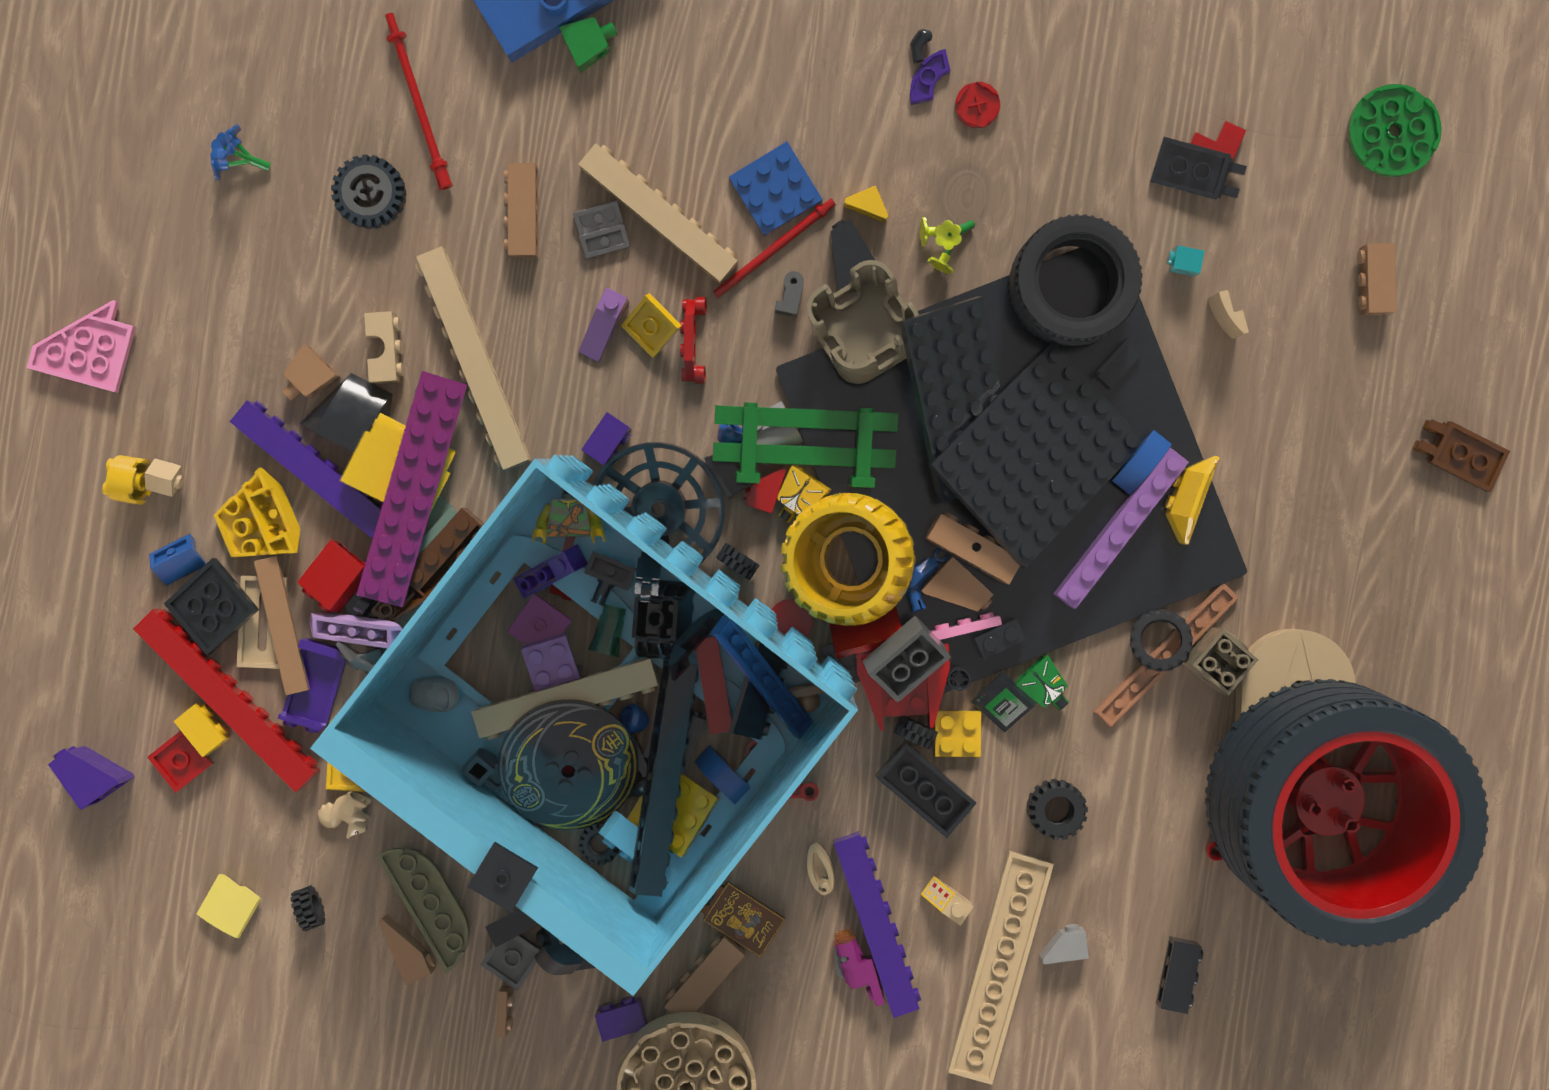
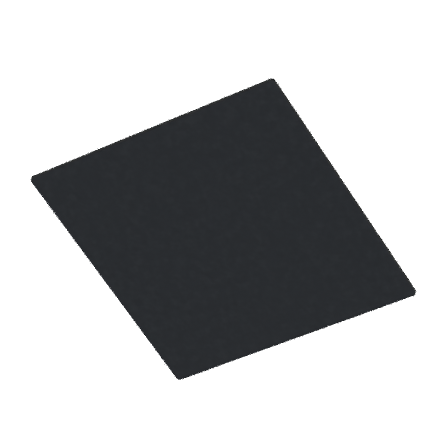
M1079 247L1043 261L1039 270V286L1044 299L1055 311L1072 318L1090 317L1097 314L1107 300L1109 293L1107 271L1099 258L1086 249ZM1010 275L918 311L920 315L970 298L982 296L1001 392L1049 344L1047 341H1042L1039 337H1035L1031 331L1029 332L1021 324V320H1018L1009 297ZM1139 296V300L1136 302V307L1132 310L1131 315L1121 326L1096 342L1079 347L1059 346L1143 440L1155 430L1172 444L1170 448L1189 462L1184 468L1186 469L1204 459ZM1130 337L1132 339L1130 344L1142 355L1117 383L1109 389L1093 373L1124 339ZM823 348L777 366L776 372L790 408L859 411V407L873 408V412L899 413L897 432L873 431L872 449L896 450L895 468H870V476L875 478V488L851 487L848 484L849 475H854L855 467L813 466L819 481L832 489L827 496L839 493H857L870 496L890 507L904 521L908 533L913 539V550L916 558L914 567L929 556L934 558L935 551L941 549L924 539L938 514L948 512L959 519L957 523L962 526L969 524L979 530L978 535L982 537L988 535L994 538L958 498L943 504L937 502L907 358L872 380L862 384H854L844 380ZM799 428L805 446L856 448L857 430ZM1116 472L1026 568L1022 569L1019 566L1010 584L999 582L943 549L937 554L938 559H944L947 555L948 559L954 557L994 594L990 598L992 603L984 611L982 609L975 611L923 594L922 592L921 595L926 609L912 613L907 594H904L896 608L901 627L916 616L930 631L936 630L935 626L943 623H948L949 626L957 625V620L971 617V621L978 620L981 614L989 612L999 615L1002 623L1011 618H1016L1026 640L987 659L981 658L972 637L990 628L940 640L942 643L949 644V654L951 656L950 669L956 666L962 667L968 671L971 678L970 683L1142 616L1151 610L1160 609L1244 576L1247 573V568L1212 480L1189 545H1183L1178 542L1165 514L1167 510L1165 502L1168 496L1173 494L1175 488L1171 485L1076 609L1070 608L1053 593L1129 496L1126 491L1112 481L1117 474ZM855 531L844 532L841 534V537L861 585L868 581L876 571L878 564L877 550L873 542L864 534ZM975 544L972 545L973 550L976 549ZM937 563V564H938V569H937L934 573H932V574L926 579V581L924 582L923 586H924V585L928 582V580L940 569V567H941L944 563H942V564ZM947 682L943 694L954 690L948 686Z

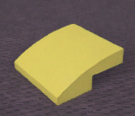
M219 874L199 908L197 915L221 931L235 938H240L262 898L246 886H239L225 874Z

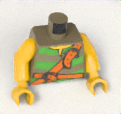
M562 487V499H552L551 503L544 506L537 518L536 527L532 533V542H535V538L541 537L543 538L542 544L546 543V536L591 537L592 543H595L594 538L596 536H602L603 541L606 540L601 518Z

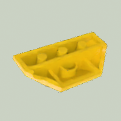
M1212 456L1183 469L1172 484L1175 488L1173 494L1169 495L1165 502V508H1167L1165 514L1180 544L1189 545L1220 457Z

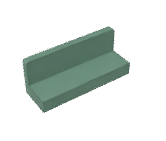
M441 496L438 497L429 515L418 556L458 512Z

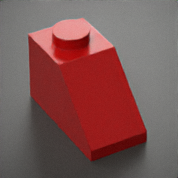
M780 469L760 479V483H753L752 487L747 486L743 497L744 500H747L746 506L772 514L786 470Z

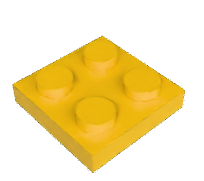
M650 293L643 297L621 325L652 358L660 353L682 326Z
M938 710L935 721V731L938 734L934 741V756L981 757V711Z

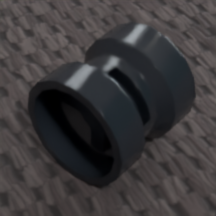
M952 667L949 669L946 681L948 686L956 691L965 690L971 681L968 671L962 667Z

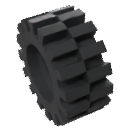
M728 543L724 544L716 556L719 561L748 580H751L760 566Z
M905 716L899 717L893 733L927 749L932 748L938 734L934 729Z
M602 821L586 827L578 842L579 851L582 852L581 856L585 857L588 863L593 862L594 865L610 863L620 850L616 846L613 850L608 847L602 852L592 848V838L600 835L598 832L605 824Z
M310 885L291 893L292 897L290 899L292 902L291 907L294 909L293 914L296 916L295 920L297 923L299 922V927L303 931H308L325 924L324 906L321 904V897L319 898V893L315 887Z

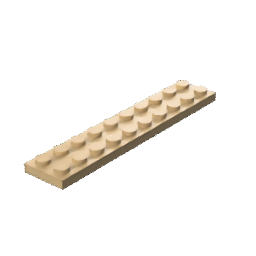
M1008 851L948 1065V1073L993 1084L1054 866L1052 862Z

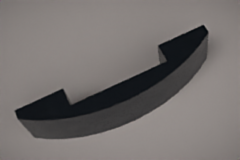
M713 609L698 618L676 641L669 657V669L672 680L676 681L690 666L688 656L709 636L712 629L724 615L719 609Z

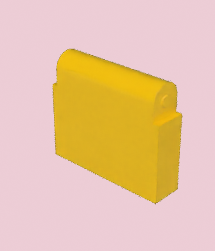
M379 413L373 422L370 432L364 431L339 481L383 502L405 425ZM451 448L447 452L431 511L450 475L447 469L456 452Z

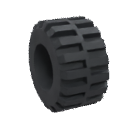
M1051 779L1049 782L1045 780L1041 786L1037 785L1034 787L1035 791L1029 794L1030 801H1027V815L1032 825L1047 838L1051 837L1053 840H1058V838L1065 840L1068 839L1069 835L1075 836L1077 834L1076 830H1082L1084 827L1082 825L1083 821H1087L1085 814L1088 812V807L1085 805V797L1082 796V793L1076 787L1065 780L1059 781L1057 779ZM1054 797H1064L1069 802L1068 814L1060 821H1049L1045 816L1046 804Z

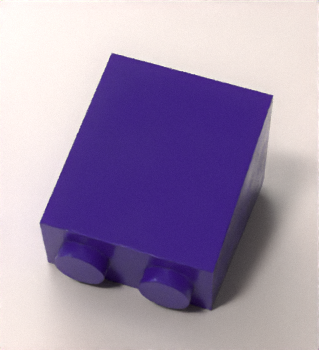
M72 746L67 750L65 748L53 756L55 760L48 764L80 810L98 804L135 777L133 773L86 746L78 748Z

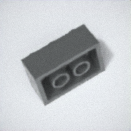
M914 616L862 662L868 674L891 697L899 702L948 661L951 656L944 644Z

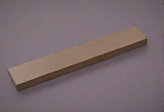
M274 556L254 561L285 695L310 690L301 649L298 648L299 640L279 557Z

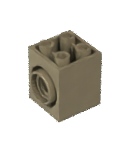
M1211 627L1191 648V652L1183 662V665L1214 691L1229 696L1259 659L1248 651V647L1233 634L1224 629Z

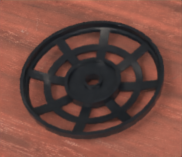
M645 442L622 450L602 467L593 486L602 485L605 477L608 476L618 483L616 489L621 493L624 487L634 493L631 506L625 507L623 510L633 517L646 512L667 528L661 539L668 545H670L669 534L679 528L688 536L683 542L689 546L695 542L704 550L701 553L704 557L701 563L713 552L724 529L726 516L725 500L716 476L709 466L697 455L675 444ZM653 448L673 450L684 454L690 460L684 468L673 463L656 461ZM639 450H644L646 463L635 466L625 475L613 469V466L625 456ZM697 465L711 479L717 498L705 499L700 485L691 475ZM658 468L669 469L677 472L679 475L672 484L660 481ZM649 469L651 482L640 487L630 480L637 473ZM686 480L694 488L698 499L685 500L684 495L679 489ZM654 503L663 504L665 512L657 514L653 509ZM719 507L718 526L713 539L709 543L700 535L706 519V508ZM699 508V520L694 529L684 520L687 509Z

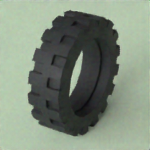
M1166 609L1151 610L1149 613L1143 614L1132 628L1130 634L1132 653L1137 661L1147 669L1156 670L1157 672L1171 671L1181 666L1191 652L1193 642L1191 628L1182 616L1180 617L1173 611H1166ZM1165 622L1176 628L1180 634L1181 644L1175 655L1167 659H1156L1146 653L1141 639L1143 632L1151 624Z

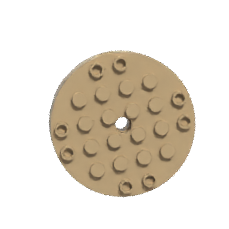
M677 1012L664 1015L649 1022L630 1039L623 1050L618 1064L617 1090H756V1078L749 1048L739 1033L730 1025L716 1017L703 1013Z

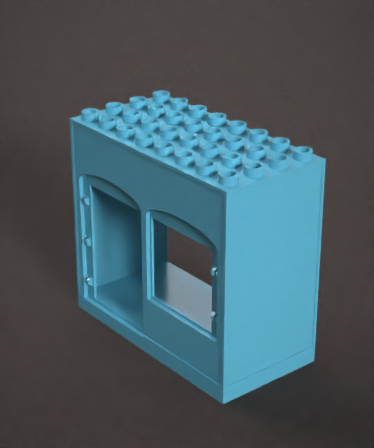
M554 454L551 459H534L310 749L474 875L494 842L537 866V871L517 902L516 907L634 996L858 711L853 697L858 689L851 680L853 677L849 674L850 671L832 656L828 655L820 663L815 656L814 643L792 626L785 635L780 632L776 626L778 624L776 622L777 614L763 602L755 598L747 606L740 601L737 596L740 585L727 574L718 569L711 578L699 569L698 566L704 557L691 546L681 541L675 548H672L663 541L661 536L667 528L646 512L637 517H632L623 510L630 500L610 484L593 486L587 482L593 471L573 455L563 456L560 454L558 456ZM561 487L601 518L605 541H603L602 536H596L594 538L595 543H592L591 537H575L574 545L578 544L587 562H589L593 551L637 569L638 557L640 558L641 552L644 551L661 564L660 580L684 582L696 592L692 600L694 604L692 623L709 611L716 608L739 625L753 645H755L756 640L760 641L789 664L788 669H783L781 678H784L786 687L814 683L825 692L818 694L820 697L819 707L813 712H806L813 722L801 739L792 735L776 713H770L768 723H771L768 736H763L762 740L752 738L757 744L736 770L743 778L751 768L756 770L747 781L751 788L736 804L719 791L716 795L720 798L685 857H680L673 851L671 852L673 855L665 872L668 882L665 890L662 892V897L638 895L633 900L532 821L519 813L509 802L503 789L497 793L484 782L479 787L461 773L462 766L479 748L492 752L496 755V760L498 761L500 748L508 730L500 732L499 737L487 740L486 737L479 738L471 711L493 702L451 671L445 664L524 562L533 568L562 552L566 537L546 536L545 544H542L543 538L537 537L535 542H532V533L535 530L538 516L544 506L551 503L552 499H562ZM587 565L553 583L559 590L634 647L635 638H632L634 600L639 595L635 594V576L628 591L616 586L611 588L605 606L598 604L602 595L599 596L597 603L590 601L599 582L596 578L584 573ZM499 571L501 576L495 584L491 583L490 580ZM453 628H456L458 631L451 640L447 639L446 637ZM719 643L730 711L733 718L745 675ZM633 648L621 665L647 657H637L635 648ZM695 649L688 657L689 663L697 665L699 673L698 680L694 683L693 692L704 701ZM652 658L653 662L656 665H658L661 669L663 667V661L669 660ZM423 677H438L452 680L459 692L458 704L453 710L447 712H433L415 707L410 703L411 685L414 681ZM617 698L611 699L610 704L602 707L609 710ZM710 824L712 827L705 836L701 835L700 833L706 825Z

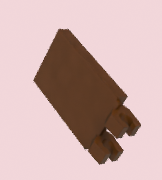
M1433 419L1426 420L1422 428L1437 436L1433 444L1424 440H1416L1412 449L1427 455V463L1485 492H1491L1510 451L1452 421L1440 423Z

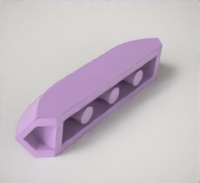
M311 613L310 628L313 638L388 649L402 631L401 626L397 623L383 619L340 613Z

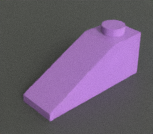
M606 287L581 343L579 353L597 362L600 361L629 303L627 297Z

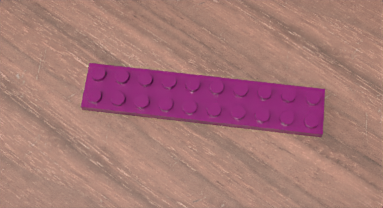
M421 371L356 595L403 607L467 384Z

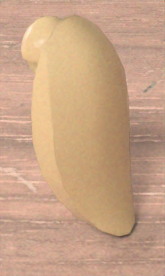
M812 843L807 852V872L813 887L820 894L827 895L834 888V867L821 845Z

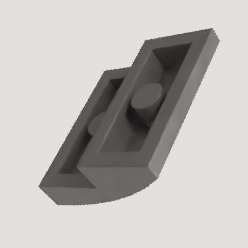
M617 200L573 212L586 259L630 246Z

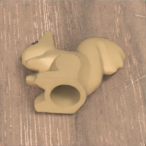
M350 791L346 795L339 797L334 804L327 803L322 805L320 810H318V820L326 828H335L339 826L342 820L349 824L346 838L349 839L352 835L361 834L366 831L367 825L364 821L370 815L363 812L362 809L366 808L372 799L356 791Z

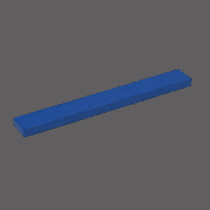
M724 614L711 633L792 735L801 739L812 724V719L739 625Z

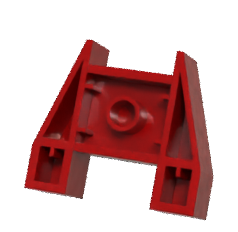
M943 643L949 653V644ZM875 649L855 654L856 672L880 731H884L883 717L927 714L928 726L934 728L950 669V659L897 702L868 674L862 662Z

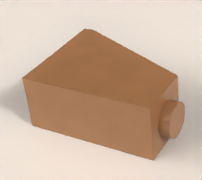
M950 557L920 589L923 594L975 611L980 609L984 611L992 603L990 598L994 595L954 557Z

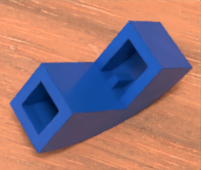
M1153 430L1144 439L1131 459L1118 470L1112 481L1131 495L1153 471L1172 444Z
M711 745L694 761L702 773L734 804L751 788L748 782L733 770L727 760Z

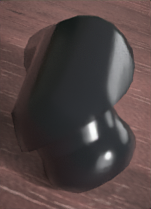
M919 30L911 40L910 48L913 63L924 61L922 47L925 43L932 40L933 35L930 30Z

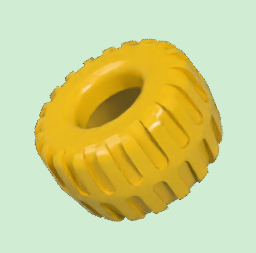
M857 493L834 494L811 504L799 513L795 522L789 526L786 532V541L781 546V554H783V563H780L781 573H785L787 580L785 586L788 592H792L796 599L794 601L797 605L805 608L811 616L817 619L845 626L866 624L879 619L891 611L906 593L913 578V569L916 562L913 539L909 535L904 521L881 501ZM855 531L864 534L873 542L877 550L878 564L876 571L868 581L861 585L850 586L841 583L832 575L828 567L827 553L829 546L837 536L844 532Z

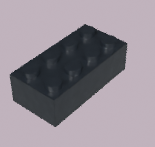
M905 740L875 774L882 784L946 838L949 837L977 804L971 796Z

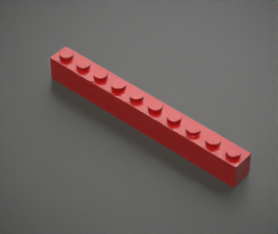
M152 609L133 630L294 792L301 790L320 771L317 767V761L310 755L306 756L301 751V745L294 739L290 740L284 734L286 733L285 729L278 723L274 724L268 718L270 715L264 708H258L255 705L253 697L247 691H242L236 685L237 681L231 675H226L220 669L221 665L214 658H209L198 644L188 637V632L182 626H177L172 621L173 617L165 609Z

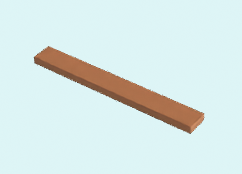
M1225 583L1218 585L1185 618L1186 623L1191 628L1193 636L1192 646L1238 601L1239 597ZM1176 628L1160 643L1150 656L1156 659H1167L1177 653L1180 648L1181 639ZM1140 664L1094 712L1112 728L1167 671L1157 672L1156 670L1147 669L1144 665Z

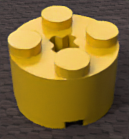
M118 455L114 459L109 458L106 462L107 475L102 487L103 494L108 495L113 501L138 505L144 504L146 502L143 500L146 495L150 496L152 492L146 490L145 472L151 461Z

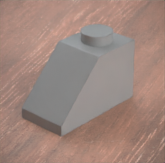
M1069 924L1065 925L1064 929H1059L1039 954L1041 962L1043 964L1089 959L1086 932L1082 926Z

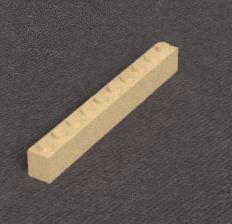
M441 246L416 256L419 262L416 264L419 275L421 277L424 276L427 285H424L429 298L433 297L436 306L433 307V310L438 320L442 319L445 327L442 328L445 339L447 341L450 340L452 343L451 354L455 362L459 361L462 369L459 370L462 381L464 383L467 382L470 391H468V396L472 404L476 403L479 412L476 415L481 426L485 424L488 432L485 434L489 446H493L496 454L493 456L498 468L502 467L503 470L507 471L532 461L447 251Z

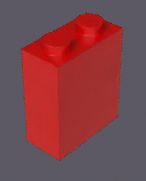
M331 539L297 583L303 588L301 591L311 599L314 597L319 601L317 605L327 613L330 611L339 613L357 591L365 563L341 542Z

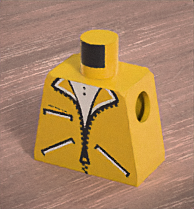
M792 465L777 497V500L785 505L778 516L790 523L796 513H801L811 504L825 498L832 489L799 466Z

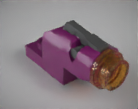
M851 929L836 932L833 942L837 976L844 978L851 989L870 985L866 987L869 1000H874L876 1007L885 1004L871 955H863L856 941V936L852 934Z

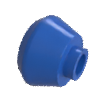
M719 425L717 434L719 442L741 443L742 428L740 426Z
M631 703L625 706L621 712L620 720L627 727L630 734L641 732L648 726L649 717L647 712L637 704Z

